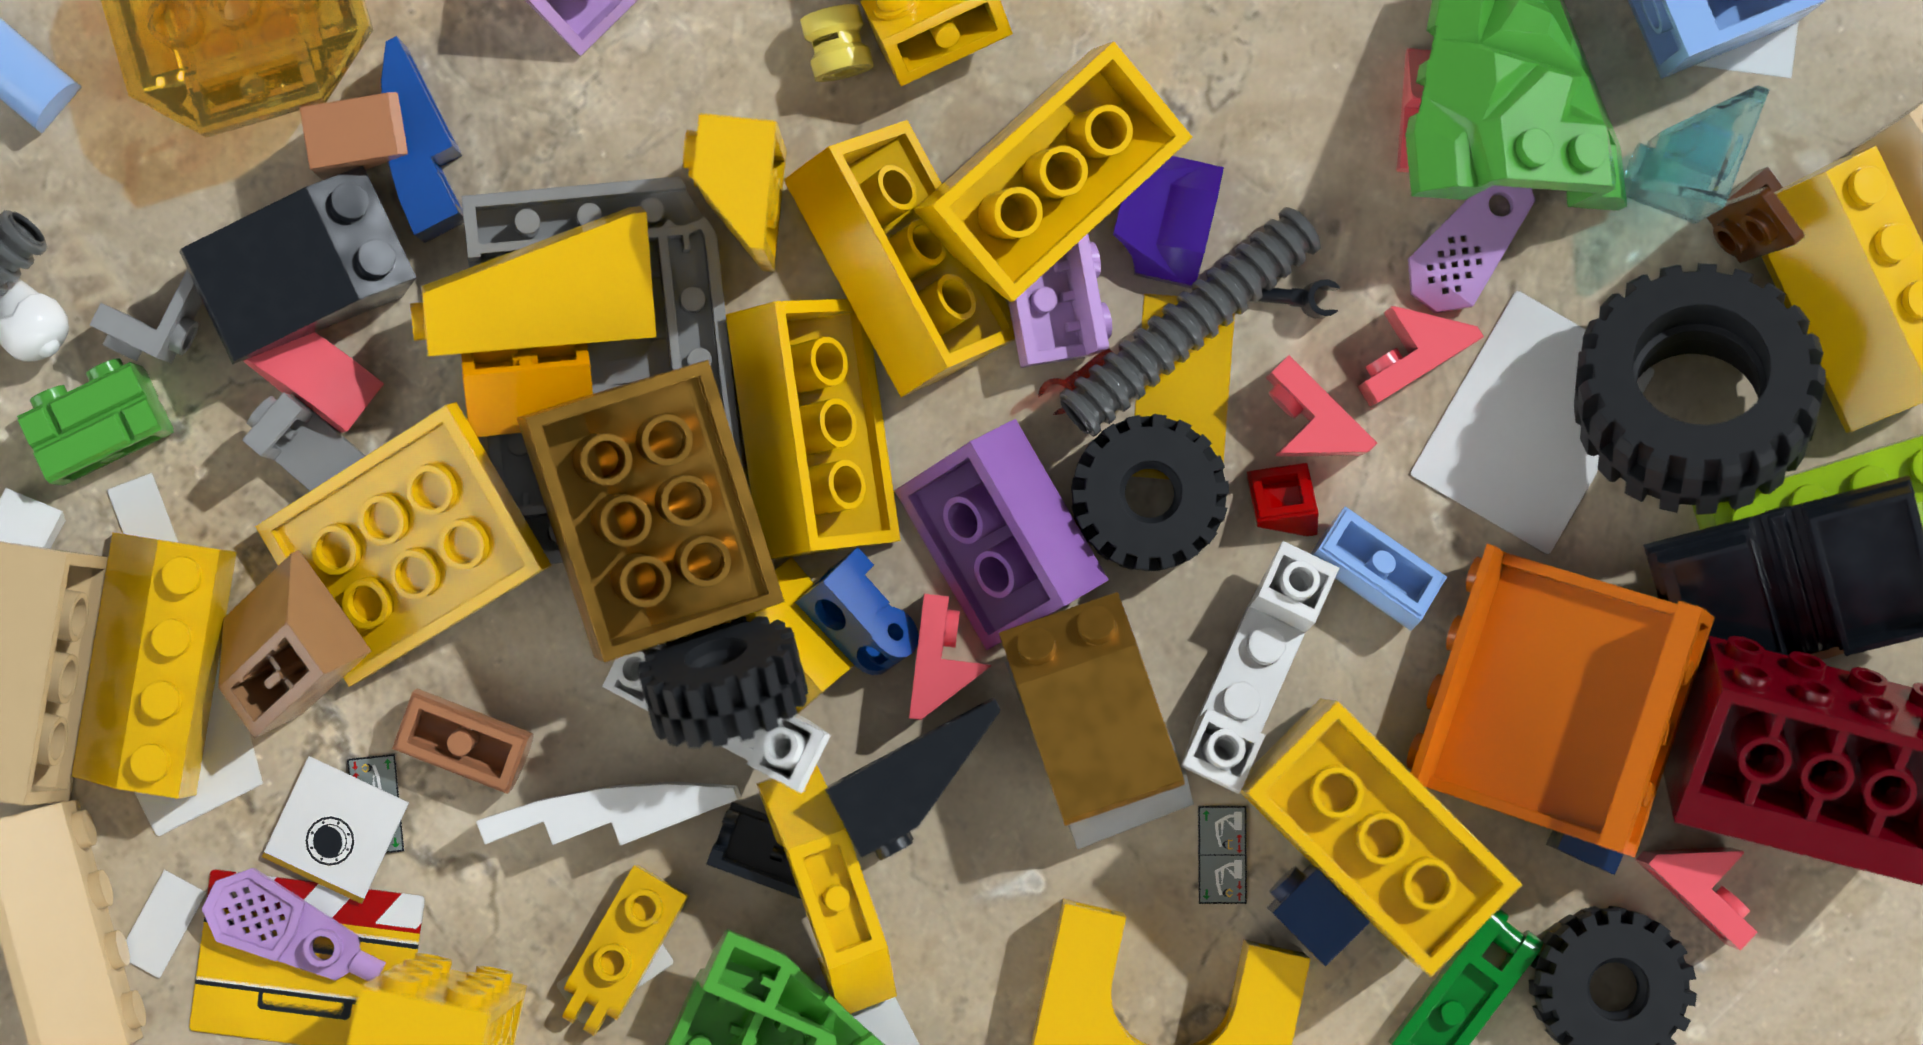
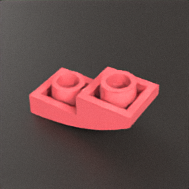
M316 332L243 360L244 363L280 392L293 394L340 433L348 432L384 385L383 382Z

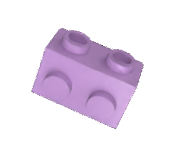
M1088 234L1014 302L1008 301L1021 368L1091 357L1109 348L1108 339L1112 334V318L1106 303L1101 302L1097 283V278L1101 272L1100 254L1096 244L1090 242Z

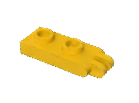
M633 865L564 986V990L573 996L563 1012L562 1018L573 1024L586 1003L595 1007L583 1028L584 1031L593 1036L596 1035L607 1015L618 1020L690 895L641 866Z

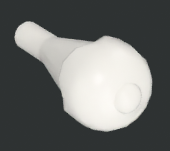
M21 279L12 283L7 282L8 289L3 296H0L1 346L15 359L26 362L38 361L53 356L64 343L69 331L68 317L64 309L56 299L38 293Z

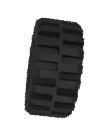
M1698 263L1697 271L1683 272L1682 266L1678 264L1660 268L1659 278L1652 281L1648 275H1641L1626 284L1625 298L1619 293H1615L1600 306L1599 318L1589 322L1583 335L1582 351L1578 353L1574 398L1575 423L1581 426L1580 440L1587 455L1594 457L1599 454L1597 469L1609 482H1616L1621 477L1626 481L1625 494L1640 502H1643L1647 495L1660 499L1659 509L1678 513L1679 504L1695 505L1697 515L1716 514L1718 503L1729 501L1731 508L1734 510L1752 504L1757 488L1762 494H1770L1784 483L1786 471H1796L1805 457L1808 442L1812 441L1824 393L1826 370L1820 366L1823 351L1819 338L1813 333L1807 334L1810 321L1800 307L1793 305L1787 309L1784 306L1786 294L1771 283H1767L1764 288L1753 284L1754 274L1735 268L1733 275L1716 272L1717 264ZM1684 354L1707 355L1723 360L1738 369L1753 386L1758 401L1749 410L1734 419L1716 424H1691L1673 419L1656 409L1642 394L1637 380L1648 368L1669 357Z

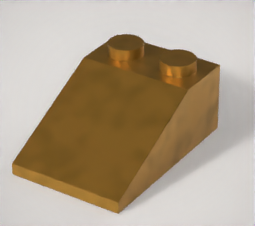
M1118 592L998 632L1065 826L1185 785L1184 777L1139 647Z

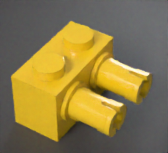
M1001 0L860 1L878 47L901 87L1013 34Z

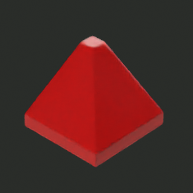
M1308 463L1247 471V481L1257 527L1307 537L1318 535L1319 513Z

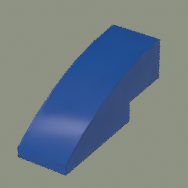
M395 36L385 42L381 93L398 92L408 154L391 160L388 163L398 199L413 234L426 243L464 223L463 209L441 166L463 155L408 47Z

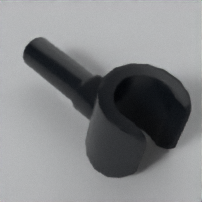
M1325 279L1313 282L1305 286L1304 289L1273 288L1269 291L1263 288V297L1257 302L1290 304V306L1301 307L1308 317L1314 319L1325 318L1337 313L1338 310L1320 309L1314 300L1315 292L1317 289L1335 291L1339 290L1340 286L1335 281Z

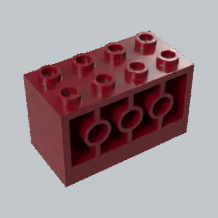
M1708 636L1663 772L1674 822L1923 885V683H1914L1912 687L1890 682L1880 673L1867 668L1854 667L1851 671L1827 666L1818 657L1804 652H1791L1789 656L1765 650L1759 643L1741 636H1731L1728 640Z

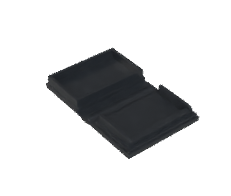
M1909 475L1793 506L1771 509L1755 516L1644 544V550L1658 598L1678 604V601L1704 608L1715 617L1709 636L1728 640L1731 636L1745 637L1759 643L1765 650L1787 656L1791 652L1813 654L1834 647H1839V650H1843L1845 656L1923 637V526Z

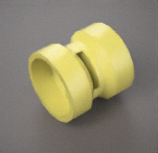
M844 4L812 12L800 19L804 38L813 45L815 53L810 61L815 81L829 82L862 74L874 67L870 48L862 43L859 33L863 27L859 5Z

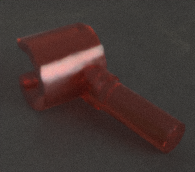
M1108 348L1098 353L1079 370H1075L1065 379L1054 378L1044 382L1039 389L1038 397L1040 398L1056 384L1073 391L1075 389V380L1080 376L1088 379L1090 377L1089 369L1095 364L1102 367L1105 364L1104 357L1109 352H1112V350ZM1062 407L1055 411L1053 415L1065 414L1066 412Z

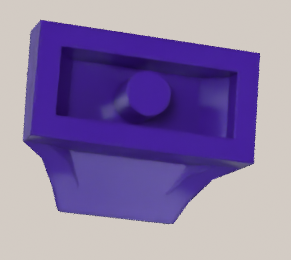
M1172 156L1120 204L1113 235L1125 246L1132 256L1135 270L1134 275L1192 289L1191 285L1198 279L1224 167Z

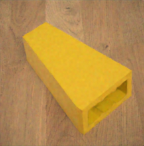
M642 206L628 207L423 285V302L410 303L414 341L427 340L428 356L655 338L656 324L647 212Z

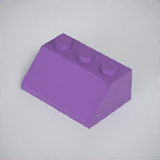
M1016 419L968 442L894 490L986 650L1001 643L998 632L1048 616L1109 580Z

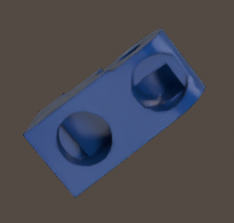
M857 547L833 565L795 603L858 669L870 675H881L915 651L918 646L919 634L912 618L903 610L892 607L885 596L867 578L865 574L874 564Z

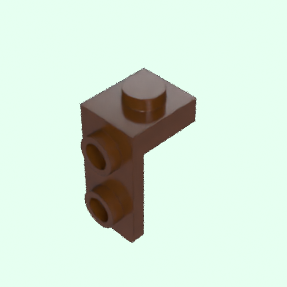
M1769 167L1756 171L1704 213L1705 217L1714 227L1713 235L1717 243L1725 252L1735 256L1739 263L1794 246L1805 237L1804 232L1774 193L1783 187Z

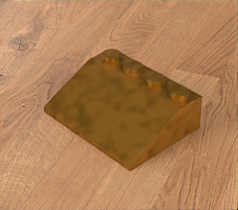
M709 360L517 417L594 658L605 663L785 602Z

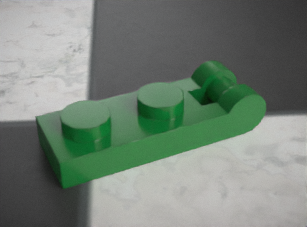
M1499 908L1454 953L1388 1042L1391 1045H1470L1536 958L1543 946V941L1529 930L1521 933L1507 922L1509 915ZM1492 942L1507 952L1506 958L1498 968L1482 957Z

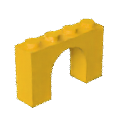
M1067 899L1062 900L1031 1045H1149L1134 1037L1122 1026L1114 1013L1112 1005L1111 987L1126 916L1123 912ZM1244 939L1232 995L1225 1016L1209 1035L1191 1045H1292L1311 958L1303 952Z

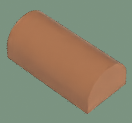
M417 688L411 694L392 749L509 794L524 767L534 734Z

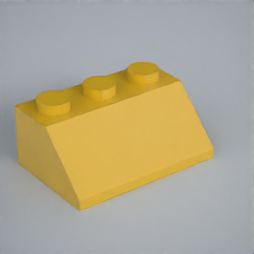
M699 113L697 131H686L683 168L688 169L689 178L694 179V187L699 188L709 207L762 271L775 272L787 155L777 121Z

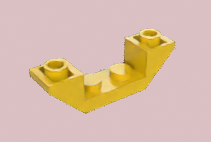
M816 764L803 793L773 778L756 783L776 842L784 847L822 956L817 958L829 994L850 1014L896 997L897 993L889 950L849 833L825 790L827 785L818 765Z

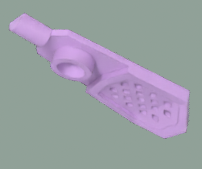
M1491 186L1468 198L1408 258L1410 295L1434 313L1473 307L1535 202L1532 188ZM1500 195L1508 200L1510 204L1508 215L1500 217L1491 212L1489 201L1492 196ZM1460 237H1465V242H1461ZM1453 238V243H1449L1448 239ZM1479 247V252L1475 253L1474 248ZM1462 249H1466L1467 254H1463ZM1454 250L1455 255L1450 256V251ZM1438 252H1442L1443 257H1438ZM1480 259L1481 264L1476 265V260ZM1464 261H1468L1469 266H1464ZM1456 262V267L1452 268V263ZM1439 264H1444V269H1440ZM1432 265V270L1428 271L1427 266ZM1465 273H1470V278H1466ZM1453 275H1458V280H1454ZM1441 276H1445L1446 281H1441ZM1428 278H1433V283H1429ZM1455 287H1459L1460 292H1455ZM1447 288V294H1442V289Z
M251 868L215 881L202 907L216 942L273 961H279L335 981L348 973L370 981L381 975L386 964L385 961L360 949L358 934L256 868ZM248 887L250 893L246 894L244 888ZM234 891L236 892V894H237V896H238V897H236V898H234L233 895H232V892H234ZM264 894L265 901L261 900L260 895ZM249 899L253 900V905L249 904ZM280 902L281 908L277 909L276 903ZM238 903H241L242 909L238 910ZM268 906L270 911L268 913H266L264 907ZM228 907L230 912L228 914H226L224 908ZM256 910L258 916L254 917L252 911ZM281 914H284L285 920L281 921ZM241 915H245V921H242ZM232 918L234 921V925H230L229 920ZM272 918L274 924L270 925L268 919ZM258 922H260L262 928L258 929L256 924ZM247 926L250 930V932L246 933L245 927ZM273 930H276L277 936L273 935ZM264 934L266 940L262 941L260 935ZM319 936L328 937L334 944V952L329 959H321L314 953L313 943Z

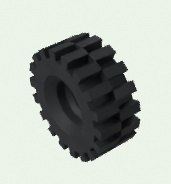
M1153 414L1146 417L1136 415L1128 417L1117 424L1113 423L1091 441L1083 452L1072 479V511L1084 538L1103 558L1109 559L1119 564L1120 567L1130 570L1160 571L1189 561L1200 554L1199 552L1212 542L1217 535L1221 522L1225 519L1228 509L1225 506L1226 497L1229 495V481H1225L1223 473L1225 466L1221 456H1216L1210 447L1212 443L1204 434L1200 436L1191 429L1192 425L1182 420L1177 422L1167 419V415ZM1140 470H1158L1164 473L1173 485V502L1170 508L1158 517H1142L1132 511L1127 504L1125 497L1127 482L1133 474Z
M746 616L731 620L730 623L718 624L660 644L661 650L650 649L644 655L646 661L640 662L638 666V676L653 730H655L656 736L660 740L667 738L668 744L677 747L687 741L688 748H701L705 742L712 741L714 747L728 745V739L740 737L741 742L755 738L754 731L763 729L769 732L779 727V718L790 720L797 714L796 707H803L807 701L806 694H808V688L794 632L791 627L786 628L785 622L778 619L769 623L768 617L757 616L751 622H747Z
M1593 906L1582 909L1583 914L1579 916L1567 915L1558 921L1562 927L1555 933L1548 931L1542 938L1545 947L1541 955H1537L1530 965L1536 971L1535 979L1529 980V993L1535 996L1537 1005L1532 1007L1537 1019L1544 1023L1547 1028L1545 1031L1554 1041L1560 1045H1675L1676 1042L1671 1037L1676 1030L1686 1031L1691 1022L1690 1019L1684 1017L1687 1005L1696 1006L1697 993L1690 990L1689 980H1696L1694 967L1686 963L1683 957L1687 954V951L1682 943L1673 939L1669 934L1671 931L1661 923L1648 918V916L1622 907L1608 906V908L1601 909ZM1613 962L1624 964L1633 972L1637 982V991L1633 1001L1619 1011H1606L1599 1008L1594 1003L1590 994L1589 987L1592 975L1604 964Z

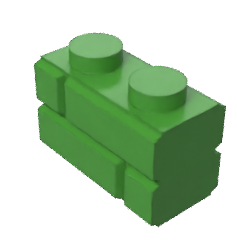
M120 358L112 359L88 370L86 375L89 382L67 392L66 387L60 385L47 389L30 399L33 409L18 415L17 420L49 484L64 486L174 433L169 417L159 401L158 394L143 366L132 362L123 365Z

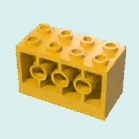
M1320 698L1251 767L1240 793L1409 962L1431 977L1523 885L1339 701Z
M415 953L414 959H405L402 963L394 965L393 968L382 972L381 975L360 986L347 1045H514L527 985L512 982L513 972L489 966H476L475 972L466 973L452 970V960L433 954Z

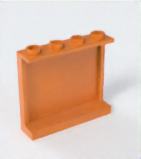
M1487 543L1483 557L1477 556L1468 571L1466 591L1470 592L1463 616L1457 615L1449 628L1446 649L1451 652L1443 675L1437 674L1429 688L1426 706L1431 712L1424 733H1418L1410 745L1407 755V767L1411 769L1410 773L1424 787L1635 858L1715 617L1704 608L1681 601H1678V604L1509 554L1497 546Z

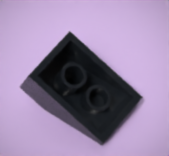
M364 166L306 186L181 248L179 251L232 364L398 300L404 296L417 278Z
M994 697L833 782L825 789L861 858L875 851L879 861L913 844L912 840L914 838L910 831L919 827L1001 711Z

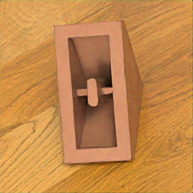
M387 92L299 107L309 168L322 180L360 166H364L365 170L408 154L398 92Z

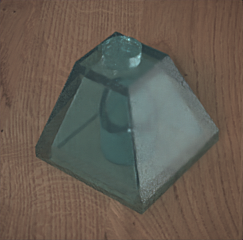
M1757 85L1661 131L1651 138L1647 145L1638 143L1625 172V178L1633 180L1626 198L1693 224L1724 208L1769 89Z

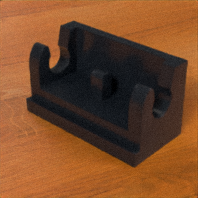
M732 802L724 815L719 836L711 849L706 865L801 899L784 847L776 842L767 814Z

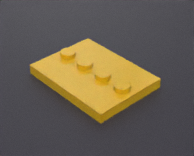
M457 402L443 406L255 526L277 565H280L293 552L299 550L371 649V652L343 677L348 687L363 681L552 566Z

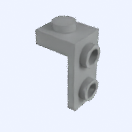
M187 269L157 329L103 303H100L90 326L108 334L103 343L104 346L137 361L143 351L172 364L176 354L183 355L189 349L197 334L199 324L194 318L203 301Z
M284 392L278 399H275L273 396L268 397L254 410L247 421V424L252 429L242 439L260 456L275 460L309 491L365 457L361 451L295 396Z

